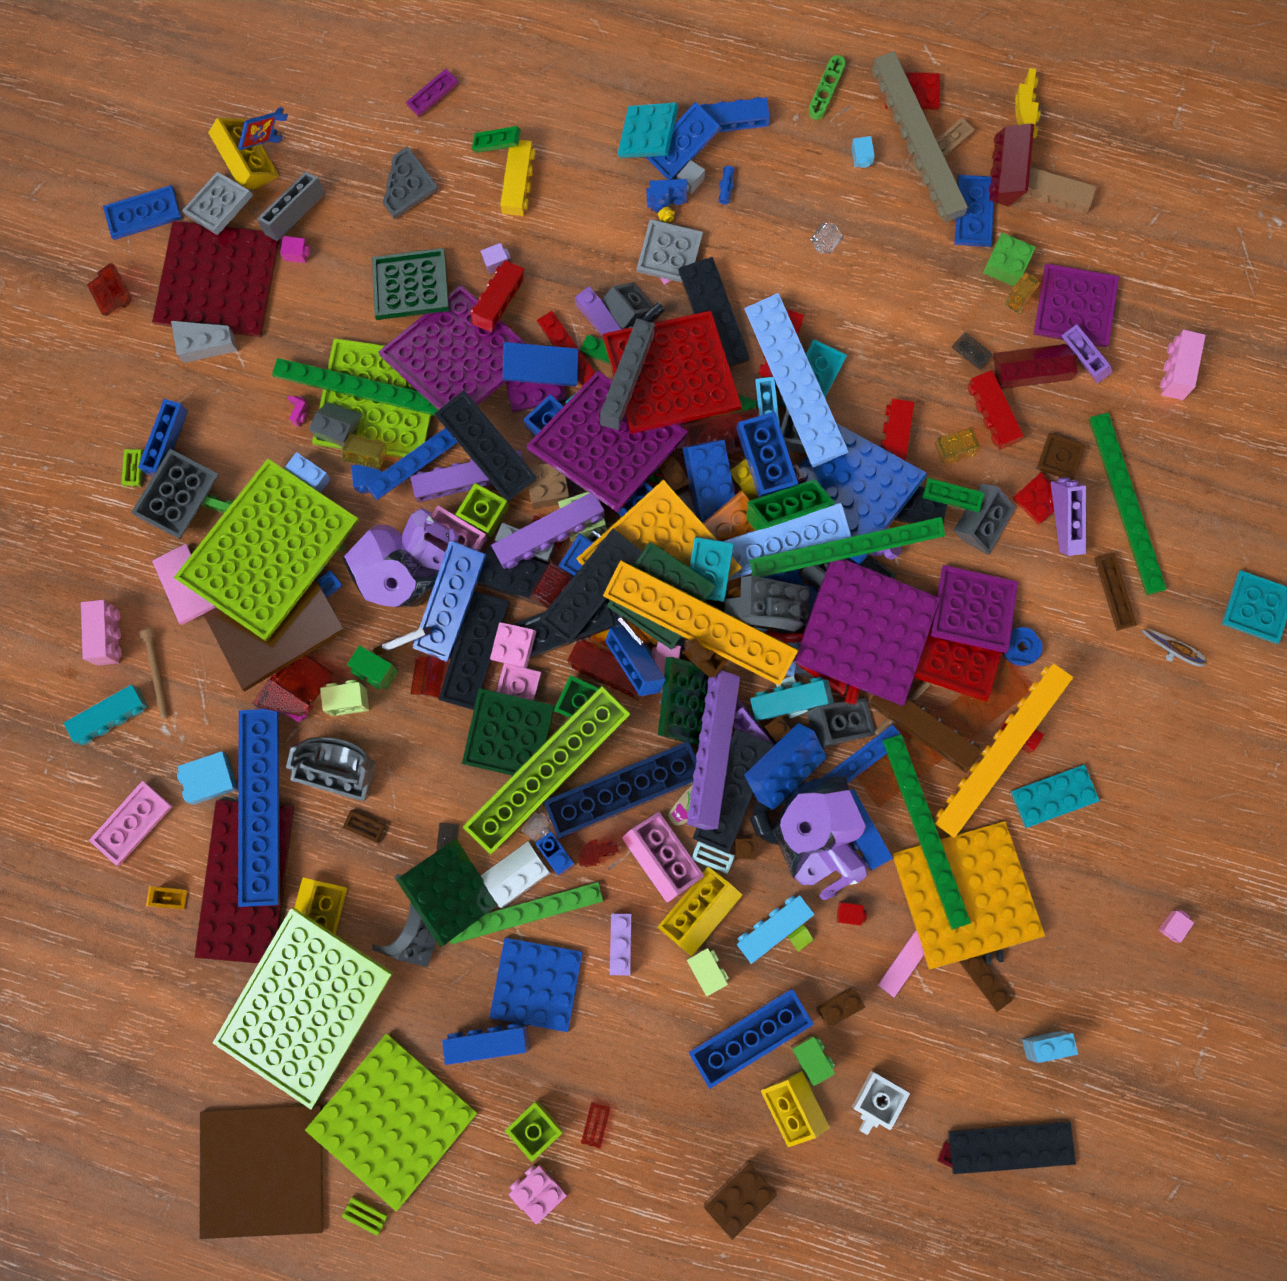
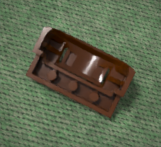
M739 586L726 591L725 599L741 597V588ZM712 600L709 605L724 612L725 601ZM684 637L685 649L682 651V654L710 678L716 676L728 659L714 653L713 650L703 647L699 644L697 638L687 639Z

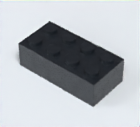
M488 546L487 555L477 581L478 586L549 608L557 590V580L561 579L562 576L561 569L532 559H522L515 567L503 569L492 546Z

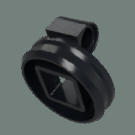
M791 793L777 807L785 805ZM758 801L754 807L752 817L749 818L757 837L760 836L766 842L778 845L773 834L774 829L766 812L771 810V808Z

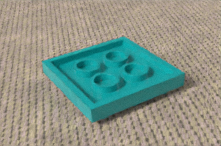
M677 103L628 106L617 155L620 158L668 156L679 108Z
M1241 570L1238 571L1221 625L1274 644H1279L1287 621V586Z

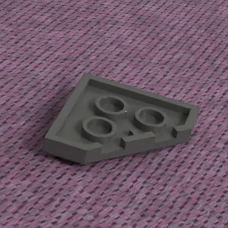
M408 146L392 157L391 172L388 176L386 195L383 199V204L393 219H396L439 190Z

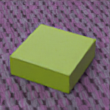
M803 924L787 936L798 952L814 940Z

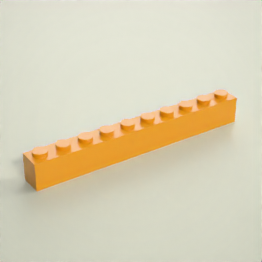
M1054 663L1051 666H1045L1040 673L1043 676L1039 682L1034 681L1028 689L1031 692L1027 699L1023 697L1017 704L1019 709L1016 714L1011 713L1005 721L1007 726L1003 731L1001 729L997 731L993 737L996 741L992 746L987 745L981 753L984 756L982 760L974 762L969 769L972 772L968 778L964 776L958 784V787H960L959 791L956 794L952 792L946 800L948 806L945 810L941 808L934 818L937 819L935 824L953 838L957 836L1074 678Z

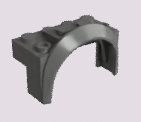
M757 576L741 577V597L725 599L724 612L748 625L778 628L777 632L795 633L803 626H806L809 620L810 587ZM764 601H766V615L764 614V610H765V603H764Z
M313 737L305 739L290 748L286 768L292 770L291 781L364 802L369 798L377 761L372 760L361 747L349 741L332 737ZM321 748L319 760L317 761L318 751ZM322 765H327V766L336 767V768H339V769L348 771V772H350V773H345V772L338 771V770H335V769H331V768H328V767H325V766H322Z
M397 873L394 879H397L402 874ZM410 902L409 916L400 936L392 944L385 947L373 944L372 950L400 961L428 967L436 940Z

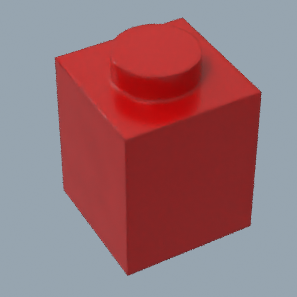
M838 903L836 923L862 926V922H866L867 910H864V905Z

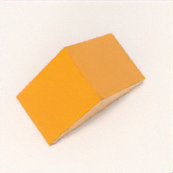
M149 886L146 906L184 910L187 890Z

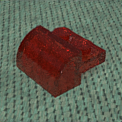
M109 263L97 272V278L87 284L101 314L104 316L109 315L119 307L126 308L132 300L131 294L115 264Z
M597 839L589 841L580 852V867L602 865L601 857L619 855V846L617 844L614 845L613 841L601 843L602 846L599 847Z

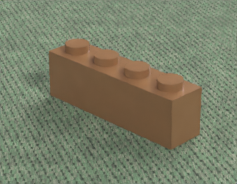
M1030 167L1028 192L1022 197L1036 199L1041 203L1056 205L1058 208H1067L1076 213L1086 214L1091 206L1096 186Z

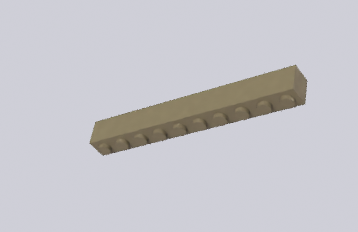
M895 51L874 58L873 67H871L872 75L879 82V90L886 97V105L893 112L894 122L900 127L901 137L906 140L908 152L915 159V167L922 174V182L924 186L928 187L929 197L932 202H935L939 218L942 217L943 222L946 223L964 216L968 207Z

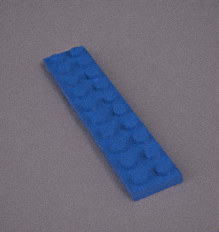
M279 709L239 710L238 907L280 905Z

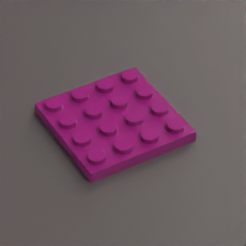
M1045 264L1033 335L1064 340L1061 335L1077 324L1095 346L1107 348L1110 340L1119 276Z
M943 565L937 591V597L940 599L933 617L930 636L1007 653L1009 650L1018 582Z

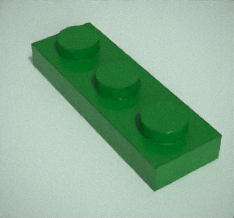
M518 126L475 133L471 150L475 153L518 146L521 129Z
M928 478L922 498L979 513L984 493Z

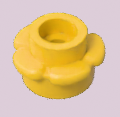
M668 206L664 207L658 212L659 221L670 223L674 219L675 211Z

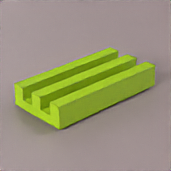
M124 449L121 481L123 487H142L143 471L138 466L144 452L143 449ZM132 454L130 481H128L129 457Z
M351 1197L342 1215V1218L376 1236L379 1235L388 1215L354 1197ZM353 1204L381 1218V1221L353 1208ZM349 1212H351V1213H353V1214H355V1215H357V1216L363 1218L364 1220H366V1221H368V1222H370V1223H372V1224H374V1225H376V1226H378V1227L375 1228V1227H373V1226H371V1225H369V1224H367V1223L361 1221L360 1219H358V1218H356V1217L350 1215Z

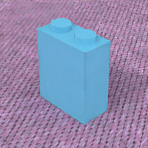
M223 751L177 766L179 770L177 777L184 788L182 795L189 804L195 805L238 790L228 754Z
M1057 1031L1022 1039L1027 1060L1036 1063L1078 1055L1073 1033Z

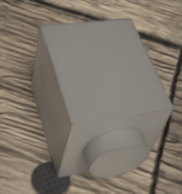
M690 160L677 175V179H687V192L692 194L705 179V170Z

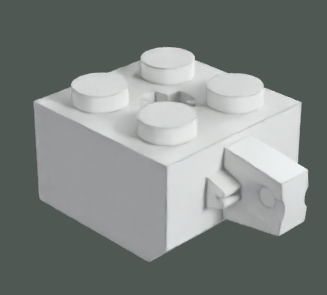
M870 1071L852 1105L853 1109L862 1113L860 1118L864 1120L859 1130L868 1135L873 1126L877 1128L879 1124L890 1130L910 1093ZM882 1095H884L885 1097H883V1099L885 1100V1102L879 1103V1105H877V1097H882Z

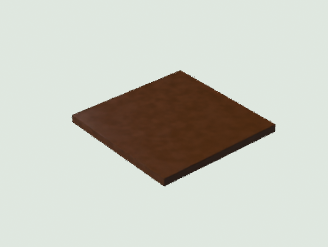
M316 578L267 642L218 608L203 614L244 692L345 632Z
M315 1105L312 1109L306 1106L200 1112V1239L315 1234L323 1232L322 1145L305 1131L321 1112L322 1105Z

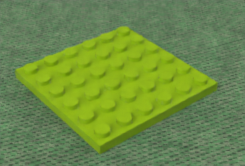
M334 338L327 370L417 391L379 356L378 351L385 346ZM323 389L319 409L329 402L360 413L362 418L348 449L314 436L312 440L313 445L403 458L427 441L432 415Z
M386 1033L305 1131L397 1212L478 1112Z

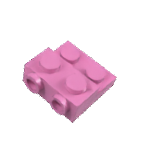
M533 1164L525 1172L526 1177L522 1181L517 1179L509 1187L512 1191L508 1194L536 1225L567 1196L565 1191L541 1164L537 1167Z

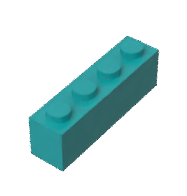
M822 677L810 679L811 683L804 685L803 682L792 684V688L789 689L783 686L774 688L773 693L768 694L767 691L756 693V697L750 698L755 721H762L834 703L829 680H822Z
M131 684L63 724L73 743L87 745L93 741L92 738L108 733L109 729L115 725L120 726L126 723V719L131 716L142 714L148 705L139 688Z

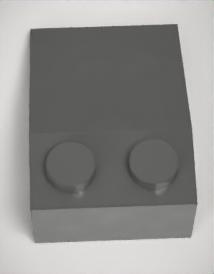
M866 698L857 699L856 705L839 702L818 706L807 712L811 729L814 730L822 748L876 735Z

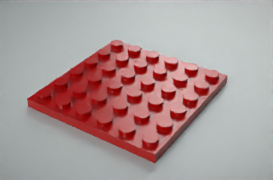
M707 311L655 322L654 338L625 412L630 434L741 410V403L712 312ZM633 327L603 333V341L614 376Z

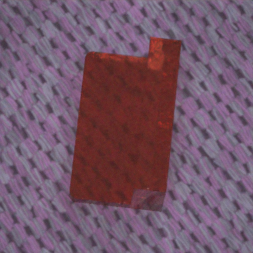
M430 656L417 657L410 694L439 698L445 661Z

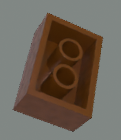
M747 1161L703 1205L704 1209L733 1240L777 1196V1193L750 1162Z

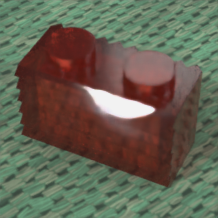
M551 562L546 567L530 598L549 608L570 582L569 577L571 574Z

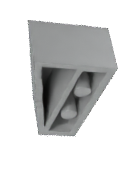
M171 321L176 352L184 363L238 351L235 334L229 326Z

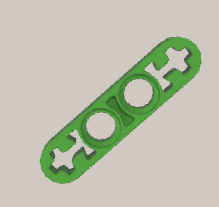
M835 55L831 57L809 107V116L814 120L823 118L845 67V59L842 56ZM839 63L840 65L837 66L836 72L833 71L834 65ZM827 77H833L835 79V82L828 83L825 79ZM826 92L829 96L821 98L819 93ZM818 103L821 104L820 111L815 113L814 110H816Z

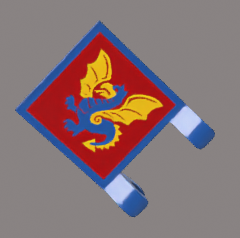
M279 107L273 113L245 120L238 148L242 150L267 142H281L282 135L277 136L278 130L273 129L275 120L286 121L289 114H283L284 109Z

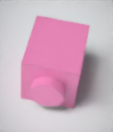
M1182 910L1171 911L1158 931L1173 942L1181 943L1194 922Z

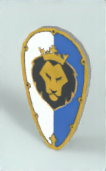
M1143 628L1142 632L1148 638L1168 651L1166 655L1168 661H1173L1174 657L1177 656L1199 667L1205 666L1208 663L1207 658L1194 647L1159 631Z

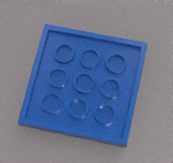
M504 938L489 1018L568 1032L583 952Z

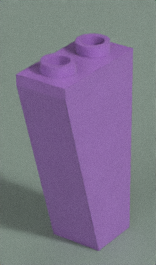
M1069 477L1058 478V481H1051L1059 551L1067 556L1086 554V485L1080 484L1077 480H1070Z

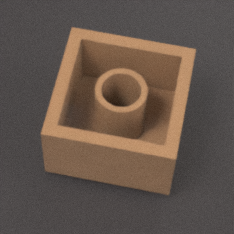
M548 463L529 467L537 477V480L528 486L533 509L559 505V501L569 498L565 475Z

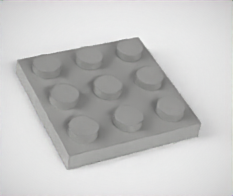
M217 172L186 205L182 212L187 217L218 235L240 209L247 204L253 194L248 189Z
M650 219L636 272L682 283L678 268L696 262L703 232Z

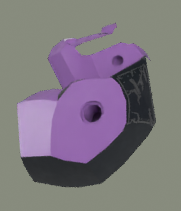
M420 508L411 514L403 534L389 525L377 524L368 530L342 560L356 588L365 600L391 607H417L432 593L446 553L424 540V533L429 532L448 544L450 540L457 542L460 535L453 528L448 529L431 518V512Z
M824 777L798 785L787 800L773 830L775 839L792 877L802 885H814L834 871L842 874V878L821 892L820 897L823 900H828L836 896L837 891L848 884L859 883L868 875L867 863L849 845V843L858 840L865 832L866 826L849 791L847 778Z

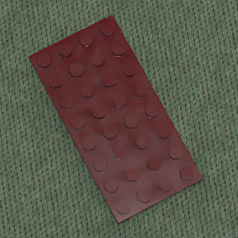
M216 800L194 958L259 964L279 930L294 807L280 806V905L238 907L239 802Z

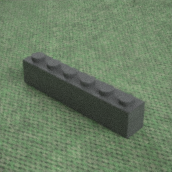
M636 319L602 407L600 425L619 430L654 338V323Z

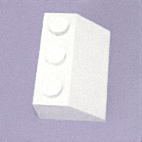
M528 841L482 874L481 877L499 907L504 908L551 873Z

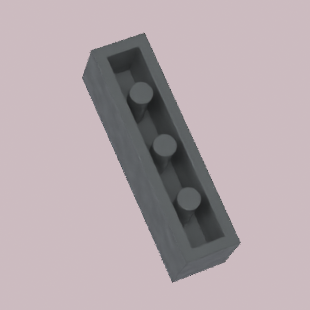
M305 171L257 218L266 236L278 241L326 194L318 177Z

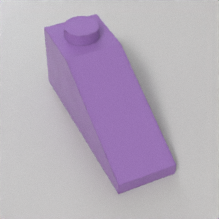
M587 287L575 297L576 307L602 337L603 333L622 330L601 299L590 287Z
M1077 324L1061 335L1097 384L1113 373L1110 364Z

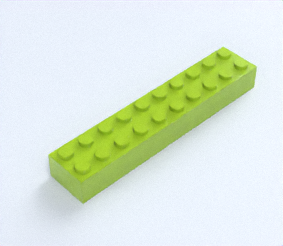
M602 685L464 824L463 828L491 855L630 715V712Z

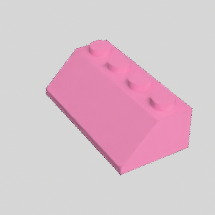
M660 812L632 828L622 837L667 903L704 877Z

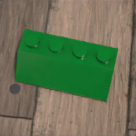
M814 479L748 501L746 519L754 530L758 531L833 506L835 502Z

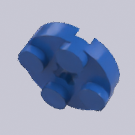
M1019 627L1012 630L1009 650L1007 653H1004V658L1016 666L1033 664L1042 653L1041 639L1029 628ZM1021 642L1027 647V650L1025 649L1023 652L1017 648V645H1020Z

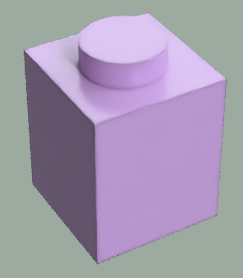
M501 243L481 250L482 258L489 274L494 273L504 260L508 261V259H511L507 248L503 249Z

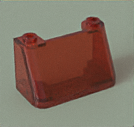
M305 655L278 671L275 675H271L252 704L260 709L301 717L304 714L308 716L314 707L312 703L321 693L320 688L326 687V684L333 683L330 679L334 673L310 656Z

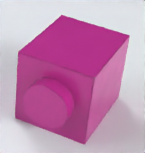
M283 236L280 254L284 261L306 263L307 257L310 256V246L305 238Z

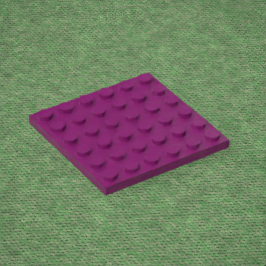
M461 285L448 295L449 311L424 314L378 351L382 359L438 410L463 390L478 406L506 382L502 380L503 343L526 344L501 320H499L493 332L473 325L470 312L472 307L477 305L478 300Z
M597 371L529 442L527 450L619 512L686 438L688 431L680 425L674 424L630 434L625 415L619 430L600 425V413L613 380Z
M845 559L829 562L794 663L903 706L940 598Z

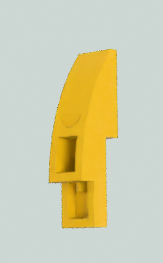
M1029 68L1025 84L1020 83L1016 91L1015 113L1018 125L1034 124L1033 138H1036L1038 127L1035 126L1036 122L1039 121L1041 111L1038 110L1039 103L1035 102L1036 93H1033V90L1037 87L1038 77H1035L1037 69Z

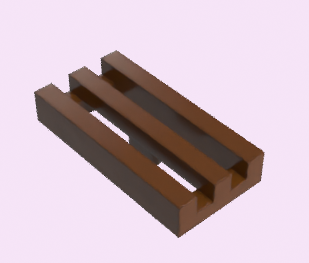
M350 810L342 828L379 843L387 825ZM354 815L374 825H377L380 827V829L376 830L363 823L353 820L352 816ZM349 823L377 834L376 838L348 826Z

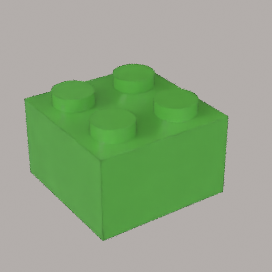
M1001 233L983 273L1017 288L1036 247Z
M810 1034L790 1046L813 1086L835 1074L833 1071L835 1065L830 1056L824 1055L822 1050L825 1047L820 1038Z

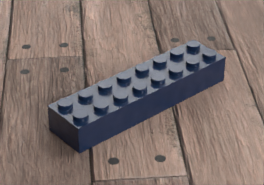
M685 742L544 801L558 839L568 837L692 785L697 759L690 743Z

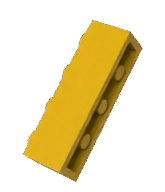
M519 140L518 146L509 147L500 204L502 214L524 216L525 209H528L529 201L526 197L527 193H530L531 190L529 176L533 175V165L531 163L532 160H535L536 149L533 148L532 141Z

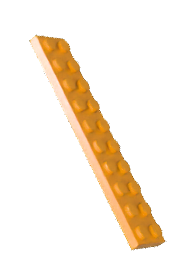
M620 560L603 594L604 597L687 639L697 638L699 644L708 650H713L714 653L779 686L798 652V649Z

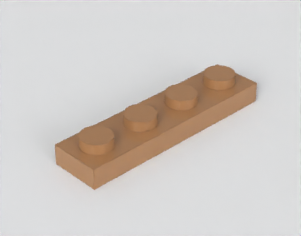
M963 118L936 139L944 158L975 131ZM915 159L909 162L908 166L921 178L922 174L920 170L916 169Z

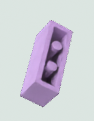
M611 914L610 975H631L632 914Z

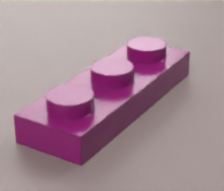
M444 69L406 101V104L420 117L456 87L458 80L447 69Z

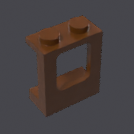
M851 988L846 989L816 1007L823 1022L829 1028L866 1008L856 989L852 990Z

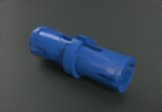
M725 166L723 168V177L719 184L720 195L718 202L720 204L727 205L730 203L735 168L732 166Z

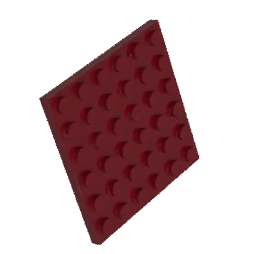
M172 221L152 323L172 327L171 321L229 326L232 332L237 335L261 337L279 240L276 241L266 236L263 231L224 227L216 235L200 224Z

